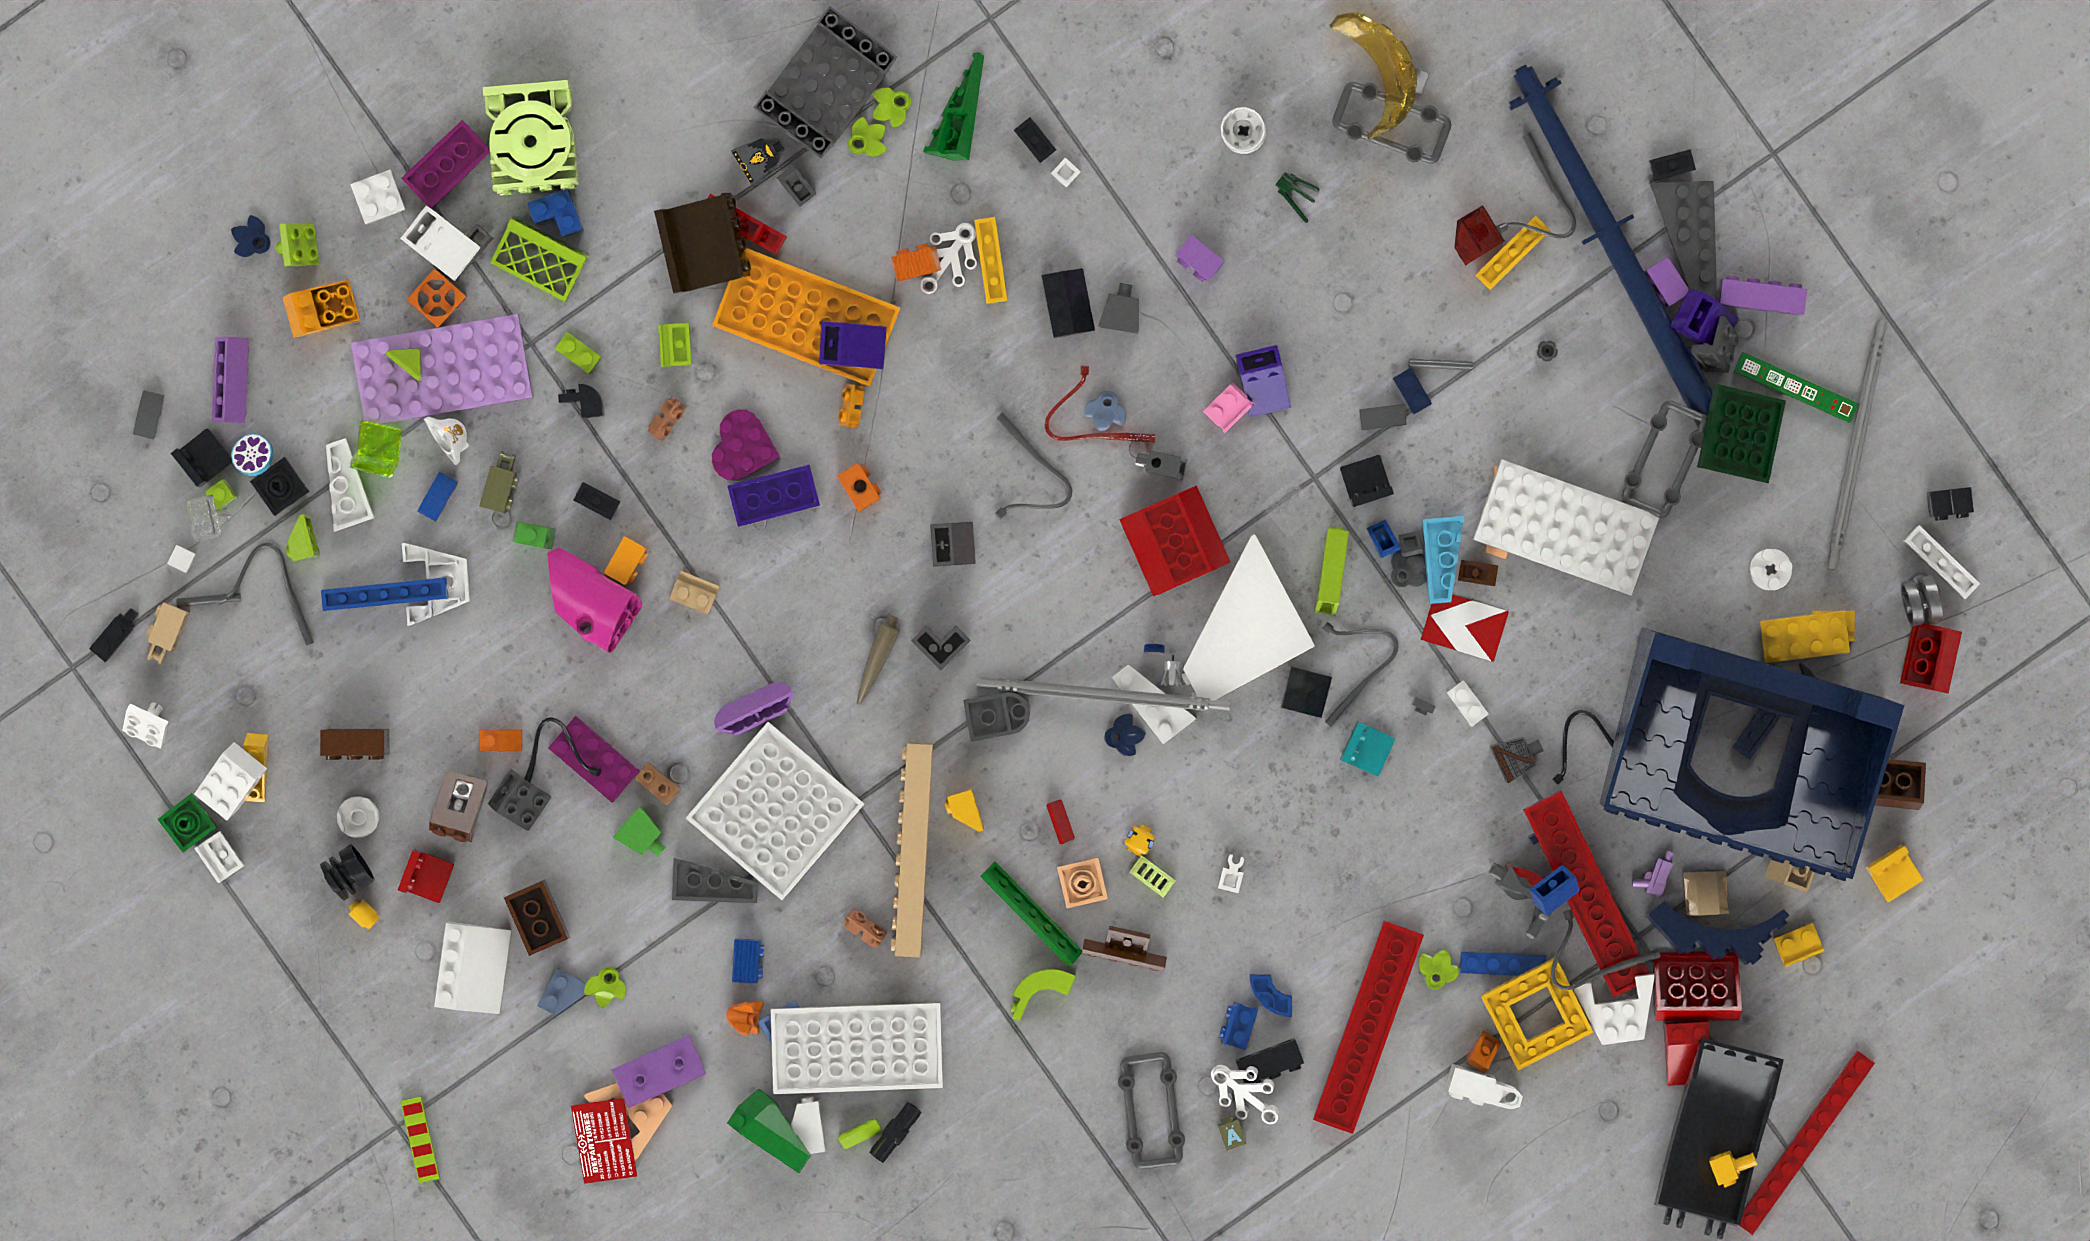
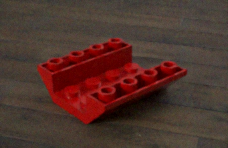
M1197 485L1119 519L1153 597L1231 563Z

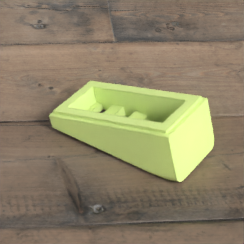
M1142 855L1129 871V873L1163 898L1176 882L1175 879ZM1143 863H1146V868L1141 874H1138L1137 871ZM1150 868L1154 869L1152 874L1146 880L1144 876L1147 874ZM1159 873L1161 876L1153 885L1151 881ZM1164 878L1167 879L1168 881L1163 886V888L1161 890L1158 889V886L1161 884Z

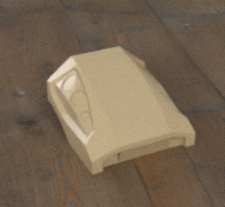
M1726 870L1683 872L1686 915L1729 914Z

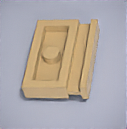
M680 570L669 599L709 615L720 586Z

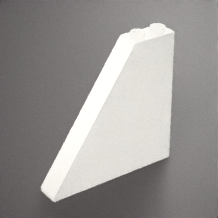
M1255 534L1250 536L1183 667L1184 673L1181 676L1186 685L1191 684L1194 692L1191 693L1193 697L1210 698L1211 701H1214L1315 647Z

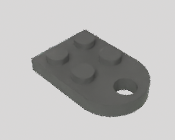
M1004 692L963 700L971 742L1018 733L1029 721L1030 709L1028 703L1017 693ZM1021 705L1025 708V715L1019 718L1013 714L1015 706Z

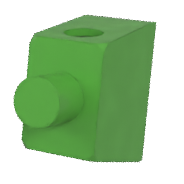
M516 521L512 542L552 550L556 529Z
M642 806L632 814L613 836V838L640 855H643L649 849L658 857L666 848L657 840L662 834V830Z

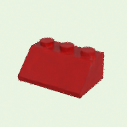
M1924 623L1912 626L1900 684L1949 694L1962 632Z

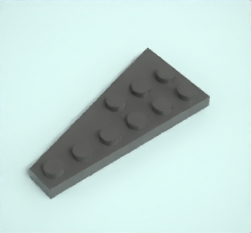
M1714 181L1649 183L1688 289L1702 291L1717 300Z

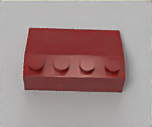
M1659 952L1660 957L1653 959V973H1655L1653 984L1654 1021H1739L1742 1013L1739 960L1734 952H1728L1722 959L1717 957L1714 960L1706 952H1690L1689 954L1684 952L1681 955L1678 952Z

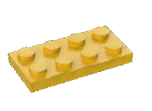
M1845 610L1760 620L1765 663L1850 653Z

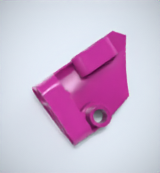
M562 548L547 552L550 586L555 612L578 632L585 641L591 642L609 653L612 652L639 613L642 601L637 594L605 577L598 569ZM592 626L589 632L584 633L587 627Z

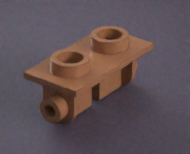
M671 396L659 410L664 414L663 418L656 414L648 425L649 429L647 431L663 441L671 433L676 421L683 416L686 406Z
M852 909L842 923L845 925L844 928L856 936L860 931L864 932L860 939L870 947L874 946L877 948L887 934L880 925L874 924L862 912Z

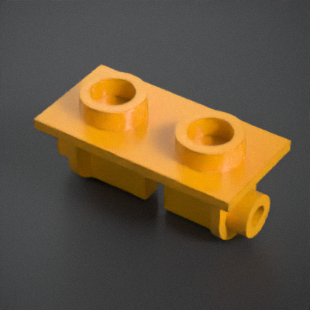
M846 384L842 391V409H840L838 414L839 426L857 428V424H860L862 410L854 408L855 405H863L865 393L863 386Z

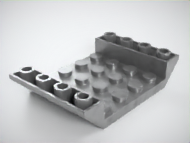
M831 6L827 8L818 20V25L770 89L765 91L753 107L821 159L837 142L897 59L895 54Z

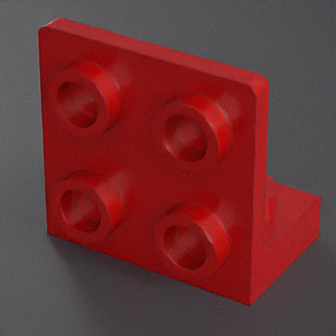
M414 849L411 852L398 891L409 892L440 903L454 864Z

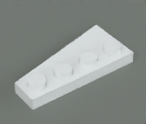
M347 438L327 444L326 454L332 501L334 532L375 517Z
M1130 665L1125 666L1112 676V679L1121 690L1165 694ZM1132 704L1162 744L1166 743L1197 719L1184 708Z

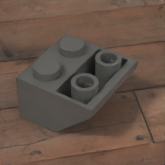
M973 522L930 524L933 567L976 564Z

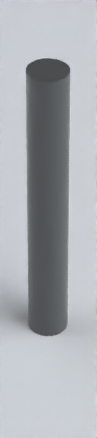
M1409 359V367L1472 370L1473 362Z
M235 593L228 599V602L241 601V594ZM220 595L178 598L176 603L177 607L219 603L217 596Z

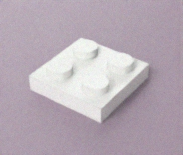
M391 170L350 184L366 225L406 210Z

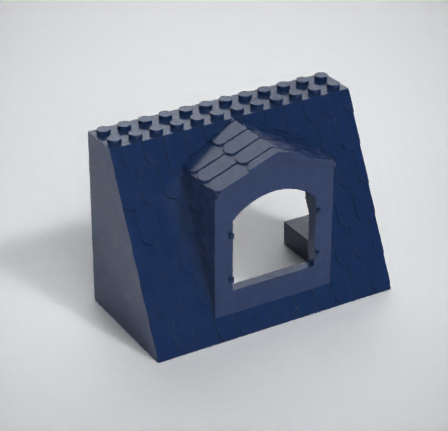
M1641 627L1599 804L1604 807L1603 810L1611 814L1618 815L1619 812H1623L1626 818L1636 821L1643 818L1647 824L1656 827L1664 824L1666 825L1665 828L1677 833L1685 830L1688 836L1697 839L1705 836L1709 842L1722 845V842L1728 843L1727 846L1732 849L1742 851L1743 848H1746L1750 854L1759 857L1767 854L1769 855L1768 858L1780 863L1788 860L1790 861L1789 864L1800 869H1805V866H1808L1811 871L1821 875L1829 872L1831 873L1830 876L1838 880L1846 881L1847 878L1853 879L1905 705ZM1710 695L1793 719L1772 789L1751 796L1728 795L1708 786L1694 772L1690 763Z

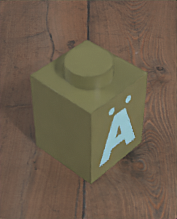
M1233 1116L1221 1119V1123L1217 1125L1226 1151L1245 1145L1246 1141L1238 1118L1233 1119Z

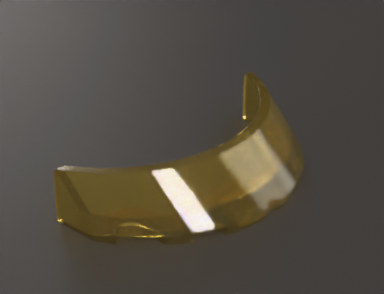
M1359 12L1337 15L1329 25L1330 29L1348 36L1363 47L1376 63L1384 82L1385 108L1379 124L1367 136L1368 140H1371L1397 127L1409 113L1415 101L1414 97L1417 87L1416 69L1412 64V57L1404 43L1398 41L1390 32L1391 29L1386 25L1364 17L1365 14Z

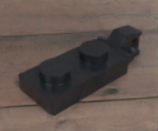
M130 608L125 615L120 613L89 649L101 660L107 662L133 631L135 625L132 621L139 613L133 608Z

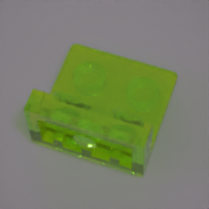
M362 420L359 425L357 451L351 459L350 468L391 478L398 467L401 429Z

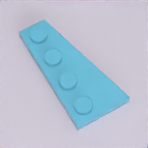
M1464 516L1422 519L1429 604L1451 602Z

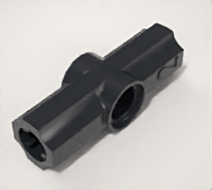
M907 1101L894 1119L892 1118L882 1131V1136L876 1141L869 1153L884 1163L895 1147L899 1146L905 1139L909 1129L922 1112Z

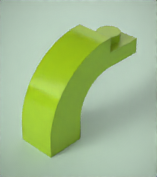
M1045 968L1026 976L1013 992V996L1020 999L1019 1001L1015 1000L1011 1007L1012 1018L1020 1021L1029 999L1040 990L1051 989L1068 996L1076 975L1063 969Z

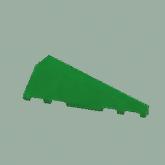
M973 53L974 60L969 70H964L962 74L964 79L960 87H956L941 115L943 120L939 128L933 130L932 135L934 137L929 147L925 146L924 153L952 161L969 160L984 55L981 53Z

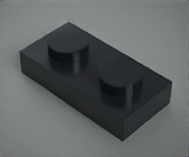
M1031 117L1014 129V132L1039 163H1042L1057 151Z
M1691 149L1649 160L1654 181L1696 170Z
M582 482L573 501L609 520H612L621 502L585 482Z

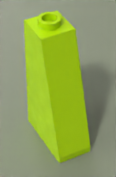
M1342 527L1328 528L1326 533L1314 610L1316 613L1335 615L1339 606L1349 531H1345Z

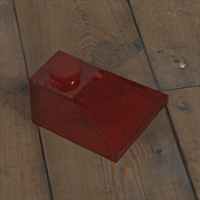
M1483 205L1457 220L1454 248L1465 266L1505 242Z

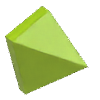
M420 348L388 350L385 355L417 381L423 379Z

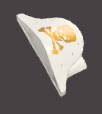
M431 417L425 418L424 421L439 446L451 461L457 465L460 462V453L469 447L466 442L467 432L464 425L458 420L451 418L437 420Z

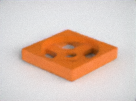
M434 268L407 298V301L439 328L467 296ZM432 280H442L445 282L439 290H433L428 285ZM451 289L455 295L453 306L446 301L445 297ZM421 291L429 297V301L423 308L419 305L418 301ZM435 294L441 296L440 302L436 303L433 301ZM435 307H441L446 312L445 315L438 317L431 316L429 313Z

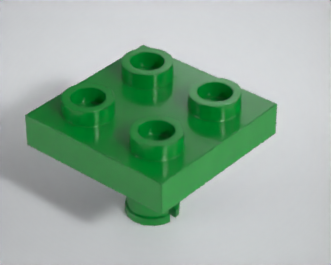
M193 793L157 819L182 853L218 827Z

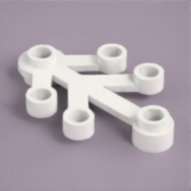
M962 223L957 226L955 231L941 234L935 232L930 235V242L935 246L940 245L942 241L955 240L951 247L937 249L938 258L944 257L940 262L942 269L921 281V289L924 293L933 294L937 290V281L950 263L954 277L952 282L954 286L961 287L964 285L965 278L961 273L958 251L962 245L966 255L965 267L969 270L976 268L977 260L974 258L971 244L976 237V230L971 224ZM963 230L969 231L970 235L967 238L962 237L961 233ZM934 235H938L940 237V241L938 243H934L932 241V237ZM969 259L975 261V265L973 267L967 266V261ZM956 277H961L963 282L956 284L954 280ZM927 282L933 283L931 290L925 288Z
M1217 1065L1212 1069V1080L1215 1084L1219 1085L1220 1105L1224 1107L1231 1105L1233 1097L1228 1093L1229 1086L1234 1090L1237 1108L1235 1115L1238 1119L1244 1120L1248 1116L1249 1109L1245 1106V1098L1262 1112L1261 1118L1265 1123L1274 1124L1277 1122L1280 1114L1278 1108L1274 1105L1268 1106L1251 1093H1272L1275 1086L1272 1080L1265 1079L1262 1083H1239L1235 1080L1247 1079L1254 1081L1257 1078L1258 1070L1253 1066L1247 1067L1246 1070H1230L1225 1065Z

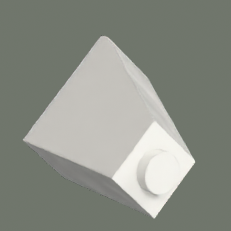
M814 1097L801 1098L802 1102L797 1103L791 1128L799 1136L810 1154L825 1152L826 1144L819 1099L814 1100Z

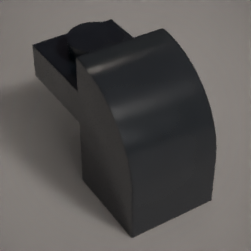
M578 384L579 392L577 393L576 389L563 390V394H558L559 403L580 402L582 418L604 416L602 397L596 389L589 385Z

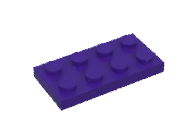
M810 465L727 486L738 527L820 506Z

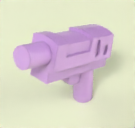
M1666 851L1664 860L1657 858L1652 873L1648 871L1644 879L1633 878L1632 887H1647L1646 893L1654 894L1657 898H1660L1664 893L1670 869L1673 867L1671 862L1675 853Z

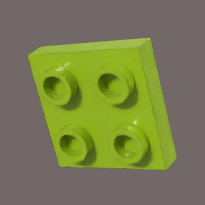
M314 222L279 224L281 241L276 243V251L278 254L283 255L284 267L319 265Z

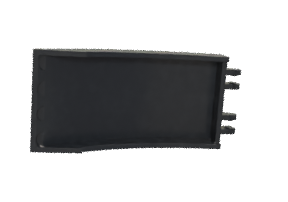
M1701 1038L1680 1102L1654 1205L1666 1208L1663 1224L1669 1225L1672 1211L1676 1210L1679 1211L1676 1227L1680 1229L1682 1228L1686 1213L1707 1219L1704 1235L1710 1236L1712 1232L1713 1222H1720L1717 1231L1718 1239H1723L1726 1224L1740 1226L1755 1166L1740 1171L1736 1183L1724 1187L1723 1184L1718 1186L1709 1161L1711 1157L1727 1151H1731L1735 1159L1751 1153L1757 1159L1766 1123L1775 1099L1784 1059Z

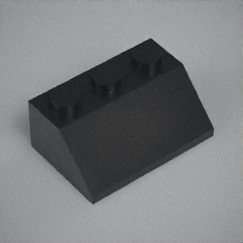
M1083 268L1041 275L1053 338L1095 331Z

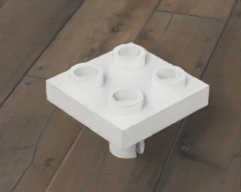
M151 703L149 709L145 711L130 704L126 710L122 731L126 732L130 737H137L148 745L161 749L165 742L169 723L159 717L163 711L162 706L158 704L155 709L156 703Z

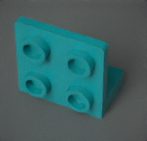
M1357 721L1340 760L1375 776H1379L1395 742V738Z

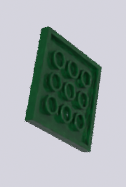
M1714 384L1697 467L1769 483L1786 400Z

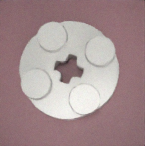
M1765 549L1756 553L1749 564L1752 582L1763 590H1778L1784 587L1792 575V563L1788 556L1778 549ZM1774 564L1775 574L1767 575L1766 565L1771 566Z

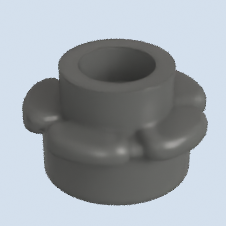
M1543 341L1538 345L1537 356L1542 358L1543 361H1551L1552 358L1557 356L1558 350L1552 341Z

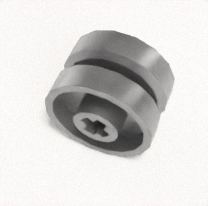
M1932 575L1920 577L1918 585L1913 579L1901 582L1902 602L1911 626L1923 624L1925 617L1929 622L1942 620L1941 600Z

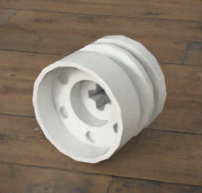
M1239 107L1229 111L1223 118L1221 136L1226 146L1233 152L1250 154L1257 151L1264 143L1266 126L1261 116L1255 110ZM1242 126L1245 129L1249 128L1247 131L1249 135L1246 137L1238 135L1241 132L1240 128Z

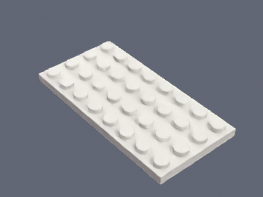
M1500 460L1473 540L1632 596L1659 518L1642 509L1508 461Z
M940 1003L771 1009L773 1094L943 1088Z

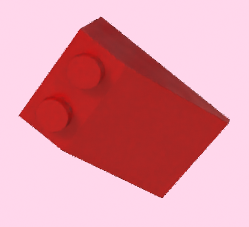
M1708 1021L1663 1022L1667 1086L1686 1085L1701 1038L1710 1040Z

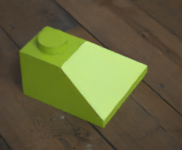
M299 515L287 541L288 546H286L287 556L289 559L292 558L293 562L320 556L310 515Z

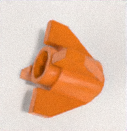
M753 1001L733 1004L727 1010L726 1019L741 1035L749 1036L750 1033L758 1035L760 1032L758 1026L759 1013L764 1006V1002Z

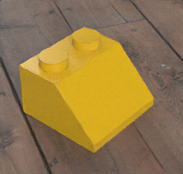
M972 788L947 796L948 800L944 803L948 814L952 813L953 818L979 832L984 831Z

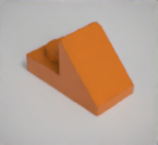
M479 730V751H522V730Z
M1483 1031L1468 1053L1467 1063L1485 1074L1493 1061L1501 1041Z

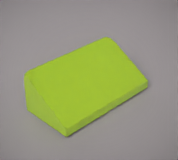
M873 1118L839 1134L838 1140L844 1149H848L881 1133L882 1128L877 1118Z

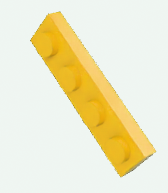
M1534 216L1527 223V225L1548 232L1551 231L1537 216ZM1522 228L1475 276L1488 290H1491L1546 235Z
M995 217L974 220L986 303L992 304L1008 301Z

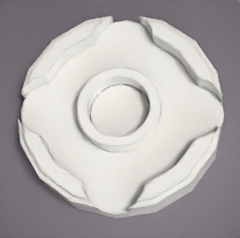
M354 796L345 800L337 812V823L341 831L353 838H364L372 834L380 820L376 804L363 796Z

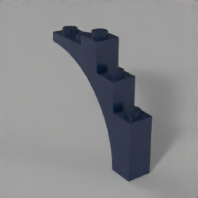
M1664 901L1646 917L1680 955L1684 952L1689 954L1696 947L1695 942H1697L1712 960L1717 957L1722 959L1729 952L1727 949L1729 947L1745 965L1750 962L1753 965L1762 957L1760 953L1764 950L1758 943H1766L1772 937L1770 933L1775 928L1779 931L1788 923L1785 919L1790 915L1783 909L1771 919L1756 926L1737 930H1721L1705 927L1686 919Z

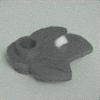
M1401 549L1396 551L1391 560L1394 569L1391 573L1392 582L1398 587H1406L1407 585L1419 587L1427 581L1426 575L1421 572L1425 566V556L1416 554L1403 557ZM1399 573H1403L1405 579H1400Z

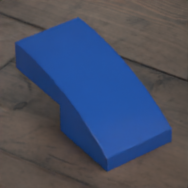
M439 472L417 512L436 522L458 482Z

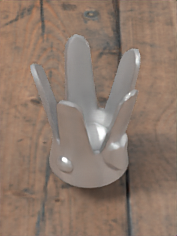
M1172 655V661H1165L1164 675L1161 685L1164 683V686H1167L1169 683L1172 686L1175 682L1177 687L1180 685L1183 687L1180 674L1181 662L1174 661V655Z

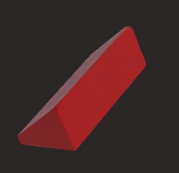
M1059 799L1047 803L1046 807L1059 844L1073 840L1075 836L1062 800Z

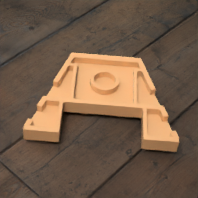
M617 1083L584 1095L589 1103L606 1101L611 1098H623ZM664 1093L631 1108H628L625 1102L628 1117L640 1131L631 1139L635 1160L639 1157L673 1105Z

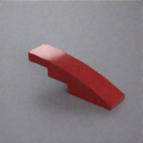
M710 194V195L708 196V198H712V197H716V196ZM735 208L736 216L741 221V236L777 255L787 236Z

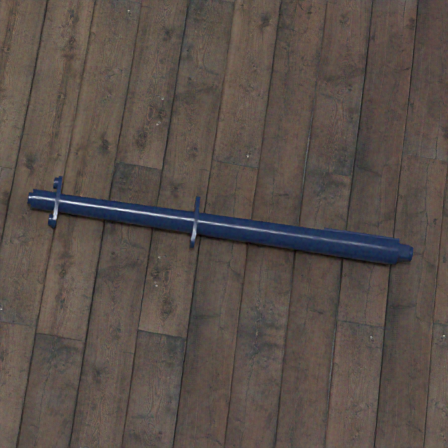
M1526 64L1515 70L1517 74L1513 77L1525 98L1521 99L1519 96L1510 101V110L1512 111L1528 103L1596 233L1581 241L1582 244L1585 245L1596 238L1599 239L1686 406L1708 416L1713 391L1689 348L1686 349L1677 331L1670 327L1672 322L1619 227L1633 219V214L1616 222L1546 96V92L1562 84L1561 80L1555 77L1546 82L1547 87L1544 88L1532 66L1527 67ZM1694 419L1697 427H1699L1701 422Z

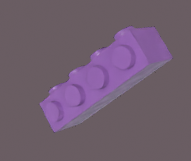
M1726 276V279L1720 280L1718 302L1728 307L1804 315L1807 289H1803L1801 284L1789 283V287L1781 286V282L1768 281V284H1762L1760 279L1747 278V282L1739 281V277Z
M215 337L212 422L245 423L247 414L249 338Z

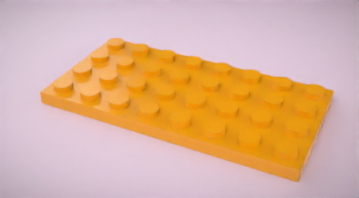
M746 248V258L749 259L751 264L750 276L728 282L712 326L870 387L877 369L819 364L822 321L886 327V348L901 308Z

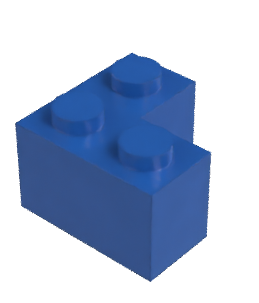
M568 189L527 203L536 225L555 218L563 237L584 230Z

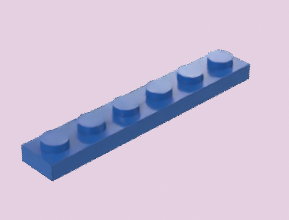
M447 578L321 590L323 611L449 599Z

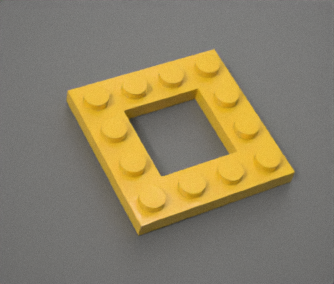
M1555 957L1480 995L1517 1070L1593 1033L1573 990H1561L1553 984L1551 967ZM1558 962L1555 969V978L1559 984L1570 986ZM1547 987L1564 1022L1526 1040L1510 1005Z

